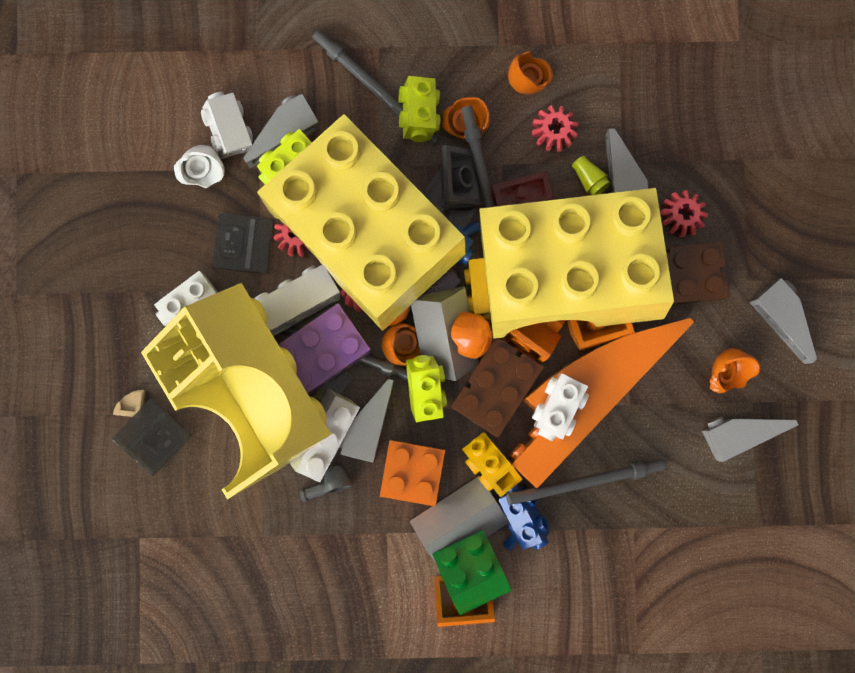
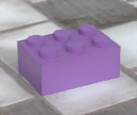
M338 303L278 344L279 347L287 349L292 354L297 366L296 375L308 395L317 391L372 352Z

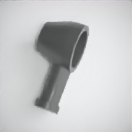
M341 465L333 466L325 472L324 483L307 489H300L299 493L301 500L305 503L309 499L324 494L346 490L352 487V482Z

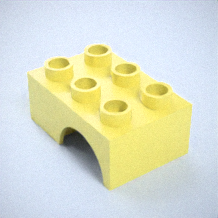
M345 114L257 192L269 212L276 219H280L307 246L332 275L337 284L382 331L466 254L465 237Z
M656 188L479 209L493 339L503 338L515 329L543 322L583 320L592 322L596 327L660 320L664 319L670 310L674 298Z
M242 283L185 306L141 352L175 411L186 407H199L210 410L222 417L234 431L239 442L241 459L234 479L222 489L227 499L280 470L332 435L326 426L327 417L323 406L317 399L307 394L296 375L297 366L292 354L287 349L279 347L267 327V314L264 307L258 300L250 298Z

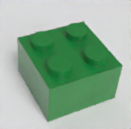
M484 530L432 554L449 595L460 615L512 591Z

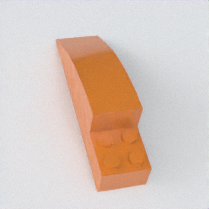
M688 318L626 335L589 351L542 381L523 399L534 412L539 403L544 405L549 395L545 393V389L551 377L557 378L558 374L561 373L587 385L588 388L585 393L589 394L588 400L582 410L577 409L573 417L577 422L570 436L565 435L563 439L555 437L554 441H550L538 435L540 429L533 427L528 433L531 438L525 444H517L508 454L511 457L509 460L510 464L532 486L538 488L683 335L694 321Z

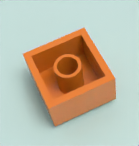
M390 440L380 497L436 506L445 449Z

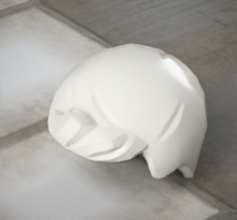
M209 145L192 147L174 165L175 176L180 183L199 185L203 188H208L214 183L221 181L225 173L224 164L219 154Z

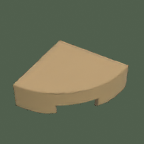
M136 390L124 396L116 404L113 415L143 418L146 390Z

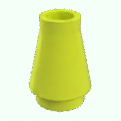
M581 156L572 164L587 194L599 195L610 186L609 176L591 163L585 156Z

